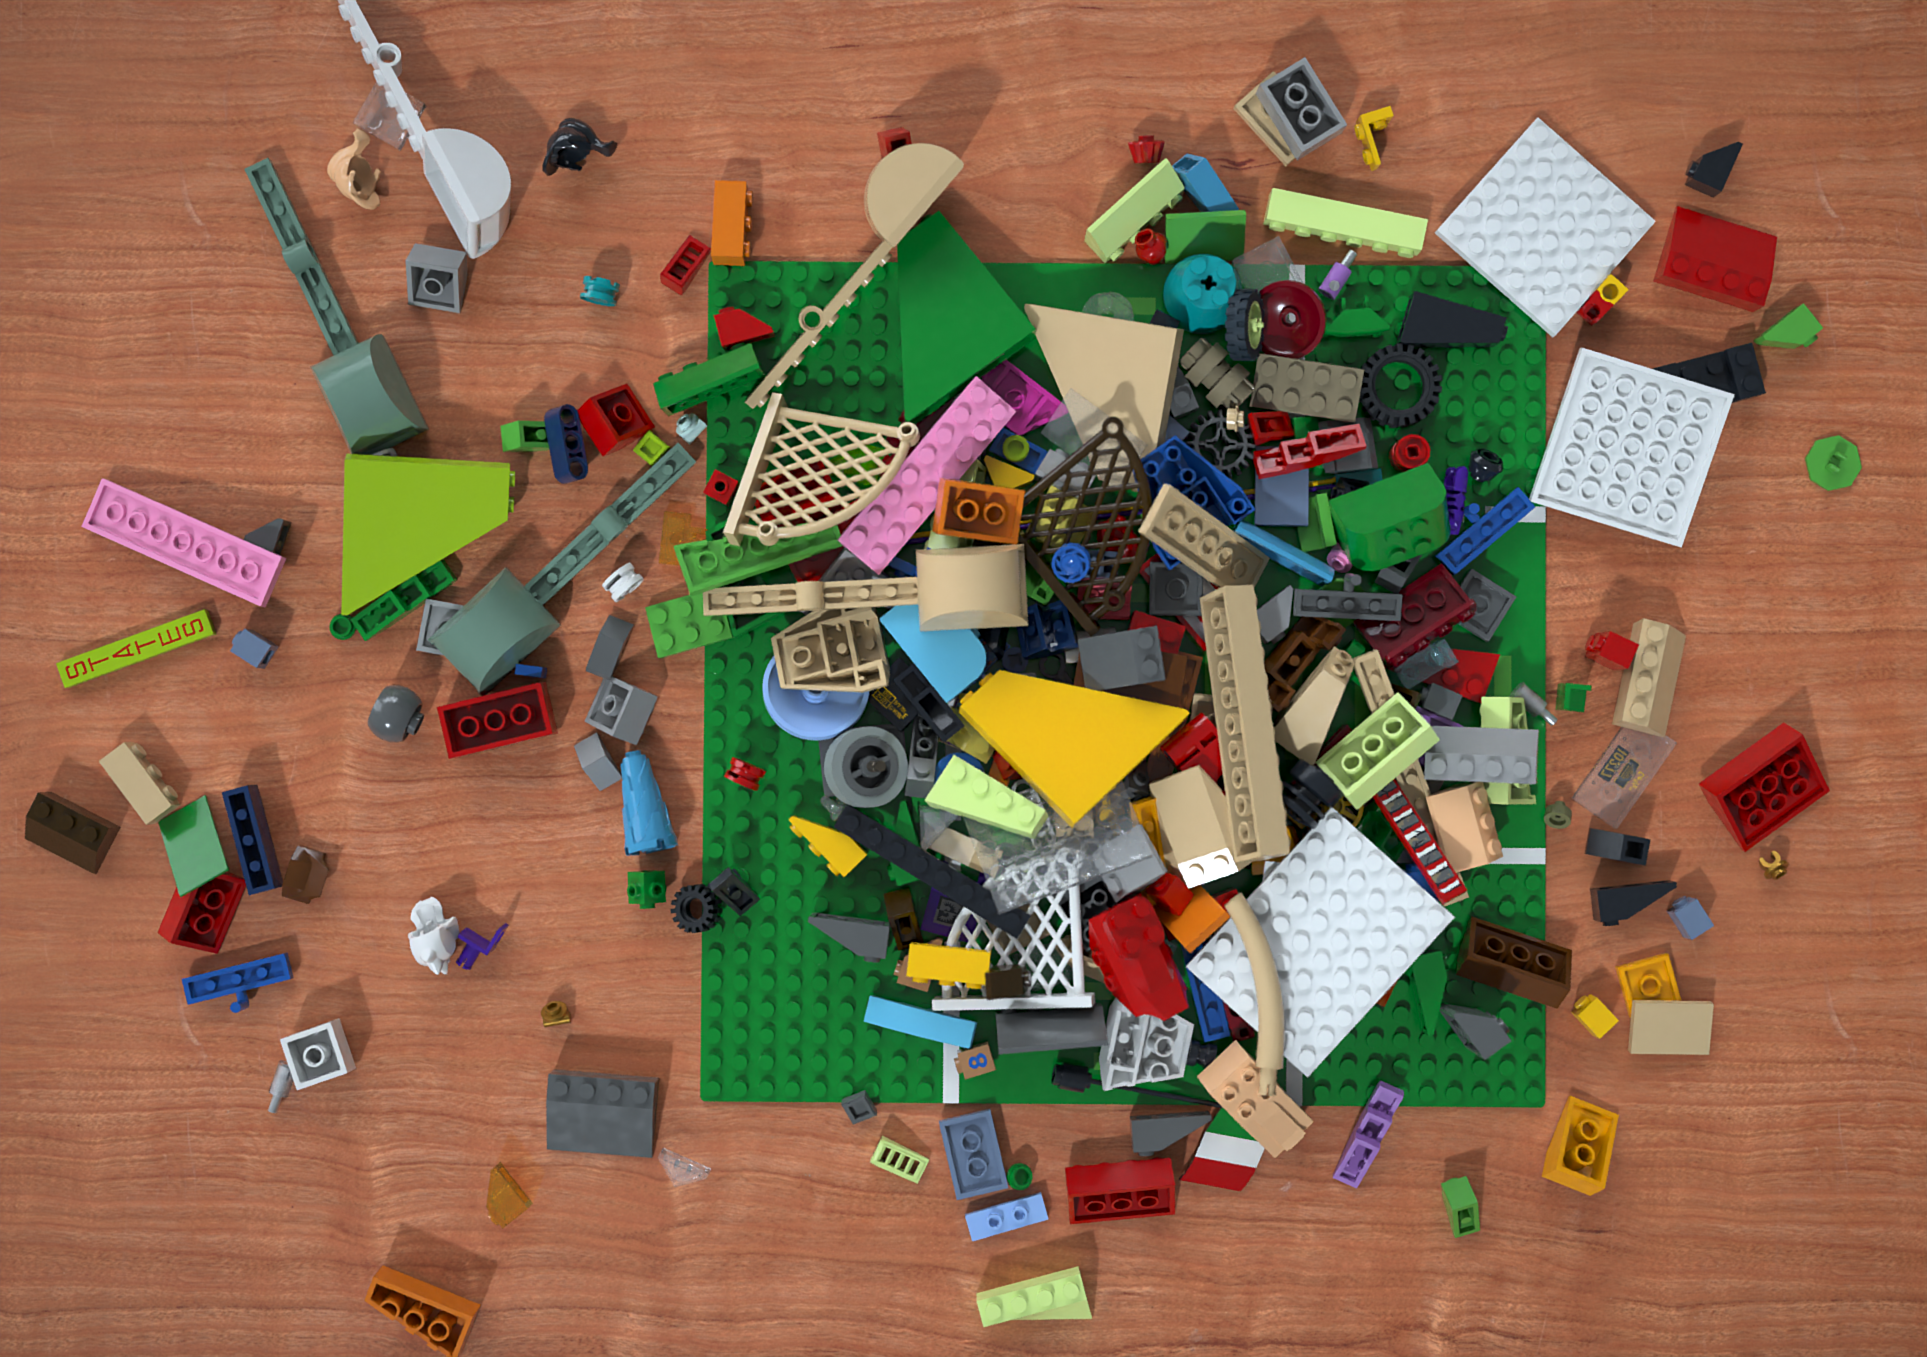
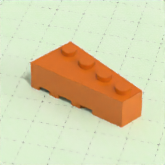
M384 1265L374 1275L364 1300L392 1321L396 1320L401 1323L410 1334H416L428 1343L427 1346L434 1351L439 1350L447 1357H460L481 1306L478 1303Z

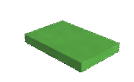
M1245 210L1166 214L1165 238L1167 240V252L1164 256L1165 264H1176L1189 256L1197 254H1210L1220 257L1225 261L1244 260Z

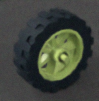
M1237 289L1233 296L1229 297V307L1226 309L1227 320H1225V328H1227V333L1225 337L1226 341H1228L1227 350L1230 351L1229 355L1234 361H1256L1260 356L1259 352L1262 351V342H1264L1265 311L1263 309V299H1261V293L1257 289Z

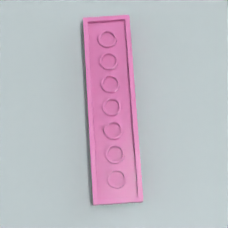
M975 376L906 457L889 486L857 515L837 541L879 575L936 508L940 478L959 480L1016 411Z
M103 478L82 524L83 528L261 607H266L286 558Z

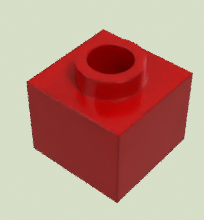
M715 469L703 493L729 507L740 486V482ZM719 482L725 483V489L721 492L716 490V485Z

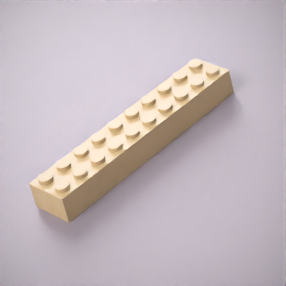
M1223 586L1200 597L1233 855L1235 863L1262 861L1290 854V838L1287 834V814L1282 799L1283 785L1278 770L1279 757L1275 748L1274 739L1276 734L1272 726V704L1269 700L1267 689L1268 676L1265 673L1264 667L1265 653L1260 638L1261 624L1257 616V596L1254 593V586Z

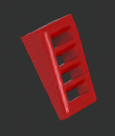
M689 235L660 273V282L682 296L707 259L711 248ZM689 247L699 252V257L688 251ZM685 256L686 258L694 262L693 265L683 260L682 258ZM679 265L680 267L685 269L687 273L685 274L684 272L677 269V266Z

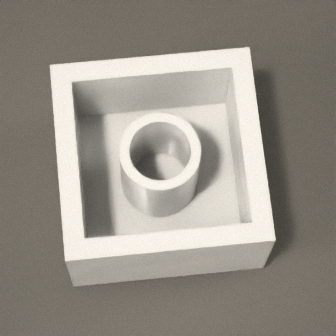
M340 1018L280 1039L297 1090L356 1069Z

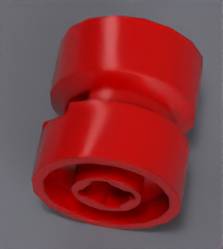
M1414 434L1404 436L1398 440L1389 451L1391 465L1401 473L1424 465L1430 457L1428 442L1423 437Z

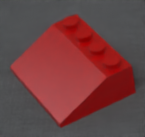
M1676 206L1653 282L1754 312L1764 307L1770 289L1777 236Z
M1784 722L1699 783L1707 802L1744 852L1830 792L1804 735Z

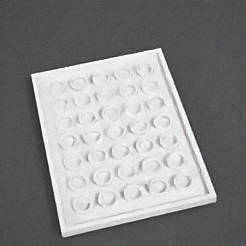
M1329 808L1324 814V819L1318 820V826L1314 830L1310 829L1290 851V854L1286 855L1246 899L1267 938L1279 977L1284 1009V1056L1307 1077L1454 919L1450 912L1334 808ZM1230 917L1191 959L1186 967L1258 1032V1006L1253 973L1241 936Z

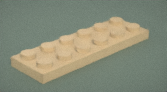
M1167 484L1162 486L1139 530V533L1218 588L1232 585H1253L1255 587L1270 559L1185 495Z

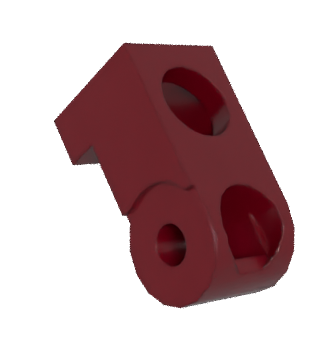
M1222 1000L1232 1041L1236 1040L1239 1042L1254 1038L1253 1027Z

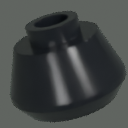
M1478 448L1470 453L1468 470L1471 472L1470 476L1478 482L1491 481L1503 471L1502 459L1492 451Z

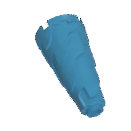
M641 750L625 753L626 758L622 759L623 763L620 765L626 856L640 855L639 851L649 854L678 846L677 837L673 831L666 804L662 800L658 784L654 778L649 758H646L645 754H641Z

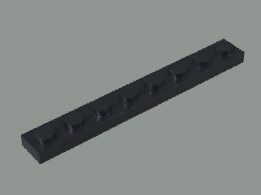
M846 805L834 826L837 830L1016 939L1031 917L1026 911L853 806Z

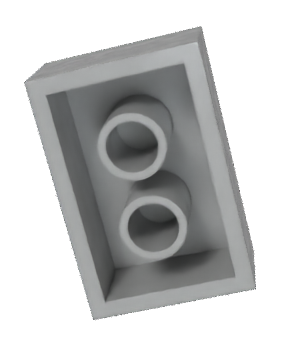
M1306 57L1260 84L1256 92V96L1296 160L1301 159L1342 134L1347 126V123Z

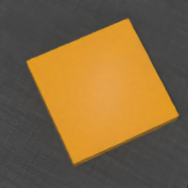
M1668 953L1615 967L1629 1018H1631L1632 1000L1682 1001Z

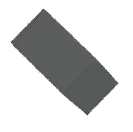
M609 615L599 632L586 666V671L610 681L620 663L622 649L633 631L634 624Z

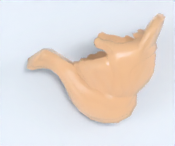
M357 128L353 133L355 136L354 143L349 147L340 149L331 158L328 164V175L332 181L336 182V186L344 196L354 200L358 205L366 209L374 210L380 206L379 196L374 190L379 181L381 171L376 169L375 173L372 174L369 162L361 157L362 151L370 142V137L364 131Z

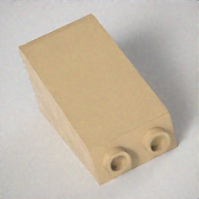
M1333 647L1291 697L1292 701L1289 706L1284 710H1280L1273 724L1276 734L1274 740L1296 757L1303 759L1312 766L1315 764L1356 663L1347 652Z

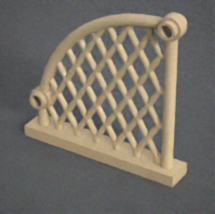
M772 392L723 531L728 542L731 545L740 546L743 536L750 535L758 537L762 544L772 546L778 542L779 538L798 537L820 532L853 517L871 504L897 475L910 447L915 446L920 440L918 427L910 422H905L900 427L791 409L788 408L782 394ZM787 419L804 421L813 424L800 429H796L787 421ZM783 424L790 432L779 435ZM818 425L838 427L845 430L828 435ZM815 430L822 437L809 442L802 434ZM850 430L877 435L860 441ZM847 436L853 444L840 447L834 439ZM882 436L899 438V447H892ZM797 437L803 444L790 448L783 440ZM878 441L886 449L873 453L865 445ZM828 442L835 450L822 454L815 446ZM777 443L783 451L772 454ZM860 448L866 456L853 459L847 452ZM809 449L815 456L802 460L796 452ZM891 453L896 454L889 465H886L879 459V457ZM840 454L848 462L835 466L827 458ZM790 455L796 463L783 466L777 459ZM873 460L880 468L867 472L859 464ZM769 461L778 468L766 472ZM822 461L828 468L815 472L809 464ZM853 466L860 473L859 475L847 478L840 470ZM802 467L810 475L796 479L789 471ZM783 473L790 480L789 482L777 485L770 477ZM834 473L841 481L827 484L821 477ZM884 473L882 477L879 479V481H876L872 477ZM815 479L822 486L809 491L802 483ZM867 479L873 487L860 490L854 482ZM763 480L771 487L759 491ZM847 485L854 492L841 497L834 489ZM796 486L802 494L790 498L783 491L784 489ZM777 492L784 500L771 504L763 496ZM828 492L835 499L822 504L815 495ZM860 497V499H858L851 505L847 503V501ZM809 498L816 506L803 510L795 502ZM756 499H758L764 507L753 510ZM789 504L796 511V513L783 516L777 508ZM838 504L845 508L835 514L828 509ZM821 510L827 518L815 522L809 514ZM770 511L777 518L772 521L763 522L757 515ZM750 517H751L759 526H755V525H750V524H748ZM802 517L808 524L793 526L789 521ZM784 524L786 527L777 528L776 525Z

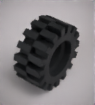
M705 884L688 885L687 887H682L680 889L681 892L675 893L674 896L677 899L671 901V905H675V908L670 910L671 914L676 913V917L672 919L674 922H680L677 925L679 929H684V932L687 933L704 932L710 930L709 928H714L717 925L715 922L720 921L721 917L717 914L723 913V908H718V904H721L722 900L715 898L717 895L711 892L712 890L709 886H705ZM695 898L702 902L704 909L703 915L699 919L694 918L690 912V903Z

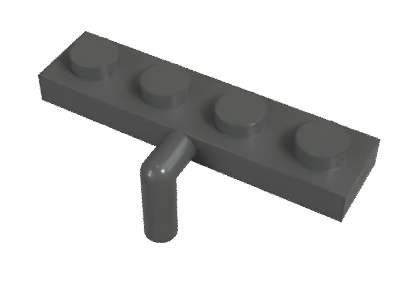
M1347 573L1344 576L1343 591L1295 588L1293 615L1400 621L1402 594L1354 591V585L1361 583V577L1353 573Z

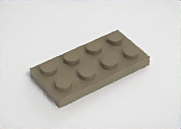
M1259 353L1260 356L1257 359L1253 382L1255 390L1251 394L1250 406L1355 423L1365 369Z

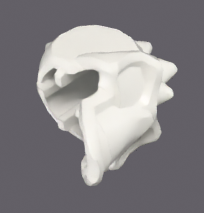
M430 897L423 901L420 900L412 910L410 919L415 924L417 930L408 933L410 948L420 965L428 966L437 975L440 972L447 974L450 957L456 948L455 940L460 932L458 921L454 916L445 919L441 903L436 898Z

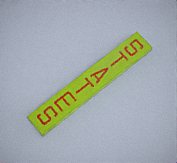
M204 609L58 662L56 665L64 688H70L216 635V631L208 610Z

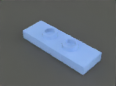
M1041 1192L965 1214L972 1241L1049 1219Z

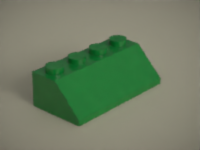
M746 342L738 343L732 346V351L722 355L721 352H717L708 356L706 362L701 364L693 362L685 365L682 368V372L674 375L672 372L659 376V381L653 383L660 409L668 416H671L765 377L753 345L751 343L746 345Z

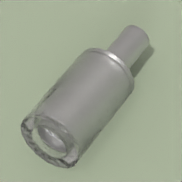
M1521 682L1510 694V697L1524 698L1525 710L1533 717L1540 715L1551 726L1558 720L1545 708L1547 702L1524 682Z
M280 1060L278 1062L269 1089V1093L273 1094L268 1111L271 1113H277L282 1097L286 1098L289 1096L294 1081L287 1061Z

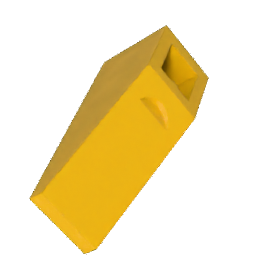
M795 815L789 819L792 823L789 828L799 838L804 835L810 842L808 845L810 850L818 857L823 855L829 861L827 867L836 876L841 873L845 877L868 854L857 841L841 831Z

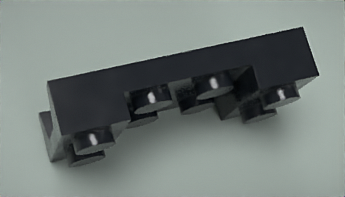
M1752 343L1683 362H1675L1653 368V370L1735 394L1732 403L1758 397L1766 393Z

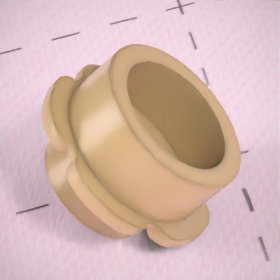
M1239 406L1227 409V430H1235L1237 432L1239 427H1244V411H1239Z

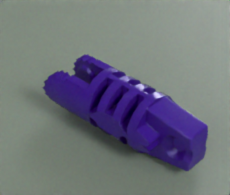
M1465 466L1458 468L1448 467L1444 477L1451 529L1450 535L1459 534L1464 515L1463 508H1465L1464 501L1466 500L1464 495L1467 493L1469 473Z

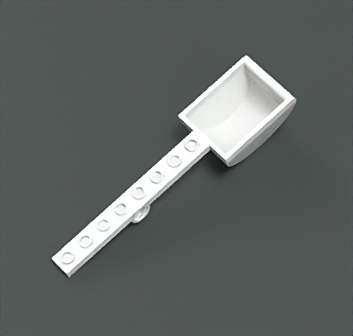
M338 0L340 4L338 8L343 20H348L351 24L350 31L356 43H361L363 47L362 54L366 63L372 64L374 67L373 74L377 84L384 86L386 90L385 97L391 108L395 107L397 110V120L402 130L407 129L410 135L408 139L413 151L420 153L423 159L424 174L468 257L472 259L480 257L497 244L508 225L511 179L505 161L493 146L469 132L449 128L434 129L426 132L397 78L402 72L400 49L392 43H378L356 0ZM385 60H391V61H393V62L386 63V62H383V61H385Z

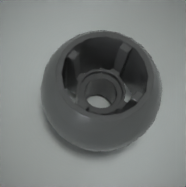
M401 685L386 686L371 710L367 725L375 736L384 741L403 742L409 734L415 735L423 722L425 714L420 713L422 701L408 687Z

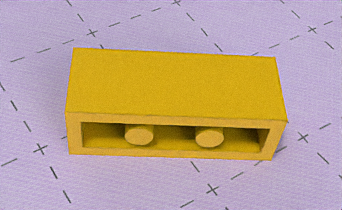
M911 942L907 976L913 977L912 981L918 983H928L929 979L939 980L940 985L955 986V982L966 983L967 988L982 989V985H985V972L990 968L991 951Z

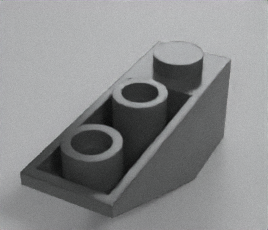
M920 714L913 721L904 796L926 798L934 785L939 736Z

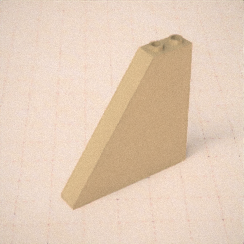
M1025 304L1024 310L1030 323L1036 329L1035 335L1083 445L1102 430L1103 422L1111 416H1116L1123 421V432L1135 447L1140 459L1165 442L1184 329L1035 304ZM1110 423L1108 425V429L1111 432H1116L1118 430V427L1115 423ZM1108 438L1096 449L1116 448L1119 444L1116 439ZM1123 450L1119 452L1114 467L1129 464V459ZM1092 452L1088 455L1090 461L1093 456ZM1112 455L1098 456L1094 469L1108 468ZM1126 471L1112 473L1108 486L1122 484ZM1133 472L1128 483H1135ZM1105 474L1097 475L1098 479L1103 481ZM1137 488L1131 490L1134 492H1138Z

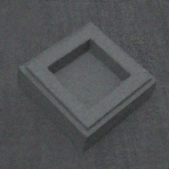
M866 1090L842 1099L841 1105L853 1125L877 1115V1109Z

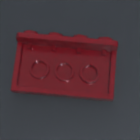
M1441 563L1400 590L1399 594H1402L1400 621L1356 619L1353 622L1372 650H1378L1383 664L1389 669L1392 666L1398 667L1405 663L1408 656L1415 651L1421 652L1430 645V641L1436 637L1442 638L1449 634L1453 626L1459 622L1465 623L1469 621L1477 611V603L1466 595Z

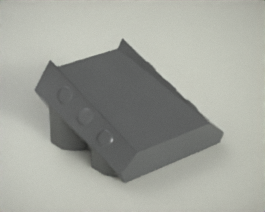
M1356 418L1355 423L1340 420L1318 422L1319 430L1360 424L1367 446L1362 451L1321 464L1325 469V473H1350L1378 468L1371 418Z

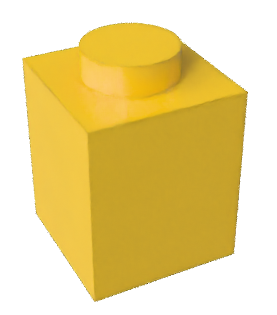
M1593 995L1581 997L1574 1004L1575 1009L1571 1011L1589 1033L1599 1039L1619 1021Z

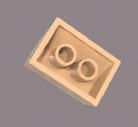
M1470 781L1454 784L1426 797L1439 847L1455 872L1486 865L1503 857L1502 846L1498 839L1495 820L1490 810L1487 799L1488 795L1483 782Z

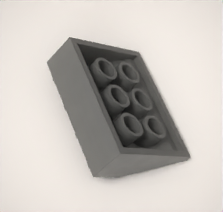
M1096 999L1092 1007L1001 1009V1011H995L999 1054L1108 1045L1103 1007L1101 1003H1096Z
M554 1069L548 1074L546 1098L547 1149L652 1158L659 1078Z

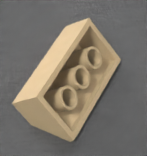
M1645 618L1633 623L1630 640L1639 644V647L1629 668L1623 670L1612 721L1613 725L1665 737L1686 639L1685 634L1671 625Z

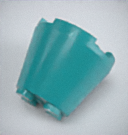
M1210 254L1192 255L1177 263L1167 276L1163 288L1164 306L1170 316L1180 320L1178 326L1181 329L1194 334L1215 333L1225 327L1229 297H1232L1237 289H1242V283L1235 269L1222 258ZM1206 279H1208L1207 288L1209 291L1205 290V285L1202 284Z

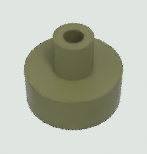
M1556 801L1554 804L1546 807L1544 822L1548 826L1563 829L1571 824L1572 811L1565 806L1563 801Z

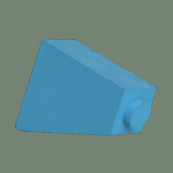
M1187 153L1172 165L1185 187L1184 192L1200 212L1239 210L1206 158Z

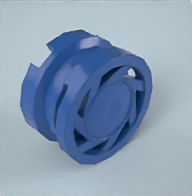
M1070 542L1062 545L1052 558L1053 572L1058 579L1064 582L1074 583L1080 581L1086 576L1091 567L1090 553L1079 543Z

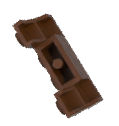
M1301 616L1264 661L1265 673L1268 676L1267 689L1269 700L1272 704V711L1279 712L1289 706L1292 701L1291 697L1296 692L1291 686L1295 684L1303 670L1312 663L1320 649L1330 650L1341 642V635L1346 629L1340 623L1330 621L1324 617Z

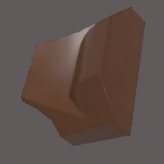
M301 845L297 846L290 859L282 884V897L309 904L311 899L321 897L329 872L324 863L326 853Z

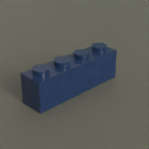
M246 785L222 792L248 894H258L282 887L283 879L258 785Z

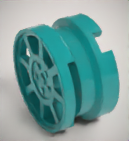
M584 276V291L587 293H580L582 300L604 306H616L617 301L613 298L619 292V283L614 282V285H611V280L600 277L593 278L592 280V276Z

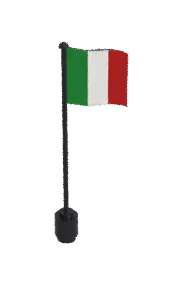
M1062 1062L1061 1064L1055 1063L1051 1084L1057 1085L1058 1089L1083 1093L1085 1088H1090L1091 1084L1102 1086V1080L1092 1079V1073L1088 1072L1087 1066ZM1135 1086L1116 1087V1089L1220 1108L1204 1131L1192 1162L1179 1180L1240 1192L1247 1185L1256 1170L1265 1148L1218 1102Z

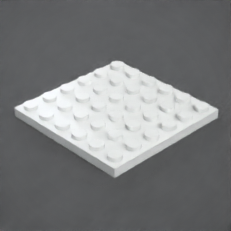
M1537 118L1438 228L1435 234L1550 336L1554 337L1656 221L1540 118Z
M1580 348L1529 500L1566 513L1682 547L1735 394Z

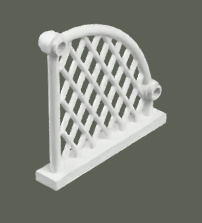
M1071 846L1065 849L1063 853L1044 854L1025 859L1003 869L983 884L984 887L991 891L997 887L996 894L999 896L1002 894L1004 899L1014 905H1017L1023 894L1030 904L1027 913L1032 915L1033 911H1035L1042 921L1036 933L1028 922L1026 923L1024 928L1032 938L1026 951L1018 938L1016 939L1008 933L1007 935L1011 940L1004 951L997 941L1002 930L997 927L994 934H992L985 924L987 920L964 906L948 936L946 946L958 947L957 943L961 932H963L969 940L965 948H972L973 946L974 949H981L976 939L981 930H983L990 940L985 950L991 951L994 946L1001 956L997 965H1004V963L1006 965L1013 964L1008 956L1015 945L1022 955L1018 964L1027 963L1034 973L1031 977V987H1028V991L1024 995L987 1000L986 985H982V989H980L982 995H967L970 988H967L966 984L963 985L961 982H955L961 995H953L952 986L942 985V996H936L932 999V1011L1092 1007L1095 1004V992H1085L1079 886V866L1084 861V854L1080 848ZM1070 853L1076 855V862H1072L1069 859ZM1063 863L1068 868L1069 884L1065 883L1057 871L1056 864ZM1050 865V871L1045 880L1042 881L1036 869L1040 866ZM1029 870L1023 882H1021L1017 874ZM1053 876L1061 886L1055 898L1047 888ZM1011 877L1019 888L1013 900L1005 890ZM1032 877L1040 887L1034 899L1026 889ZM1066 890H1069L1070 918L1066 916L1059 906V902ZM1043 893L1051 903L1046 915L1043 914L1037 905ZM1055 910L1063 920L1057 933L1049 923ZM971 914L978 922L973 934L965 926ZM1068 924H1071L1072 952H1069L1060 939ZM1045 927L1053 937L1047 950L1039 940ZM1035 945L1043 954V958L1037 967L1029 957ZM1056 945L1059 946L1065 955L1059 966L1056 965L1050 956ZM1070 958H1072L1074 986L1069 984L1062 973ZM1047 962L1055 972L1049 984L1041 974ZM1058 978L1066 988L1067 993H1052ZM1037 979L1046 993H1030Z

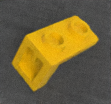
M1391 106L1360 115L1356 125H1354L1356 137L1358 140H1362L1363 160L1366 165L1370 166L1371 171L1377 170L1381 161L1370 129L1378 131L1388 126L1387 123L1394 116Z

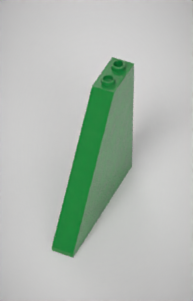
M940 211L933 215H926L919 225L912 230L910 229L897 244L905 422L915 425L960 394L975 376L979 379L1033 341L1036 334L1035 327Z

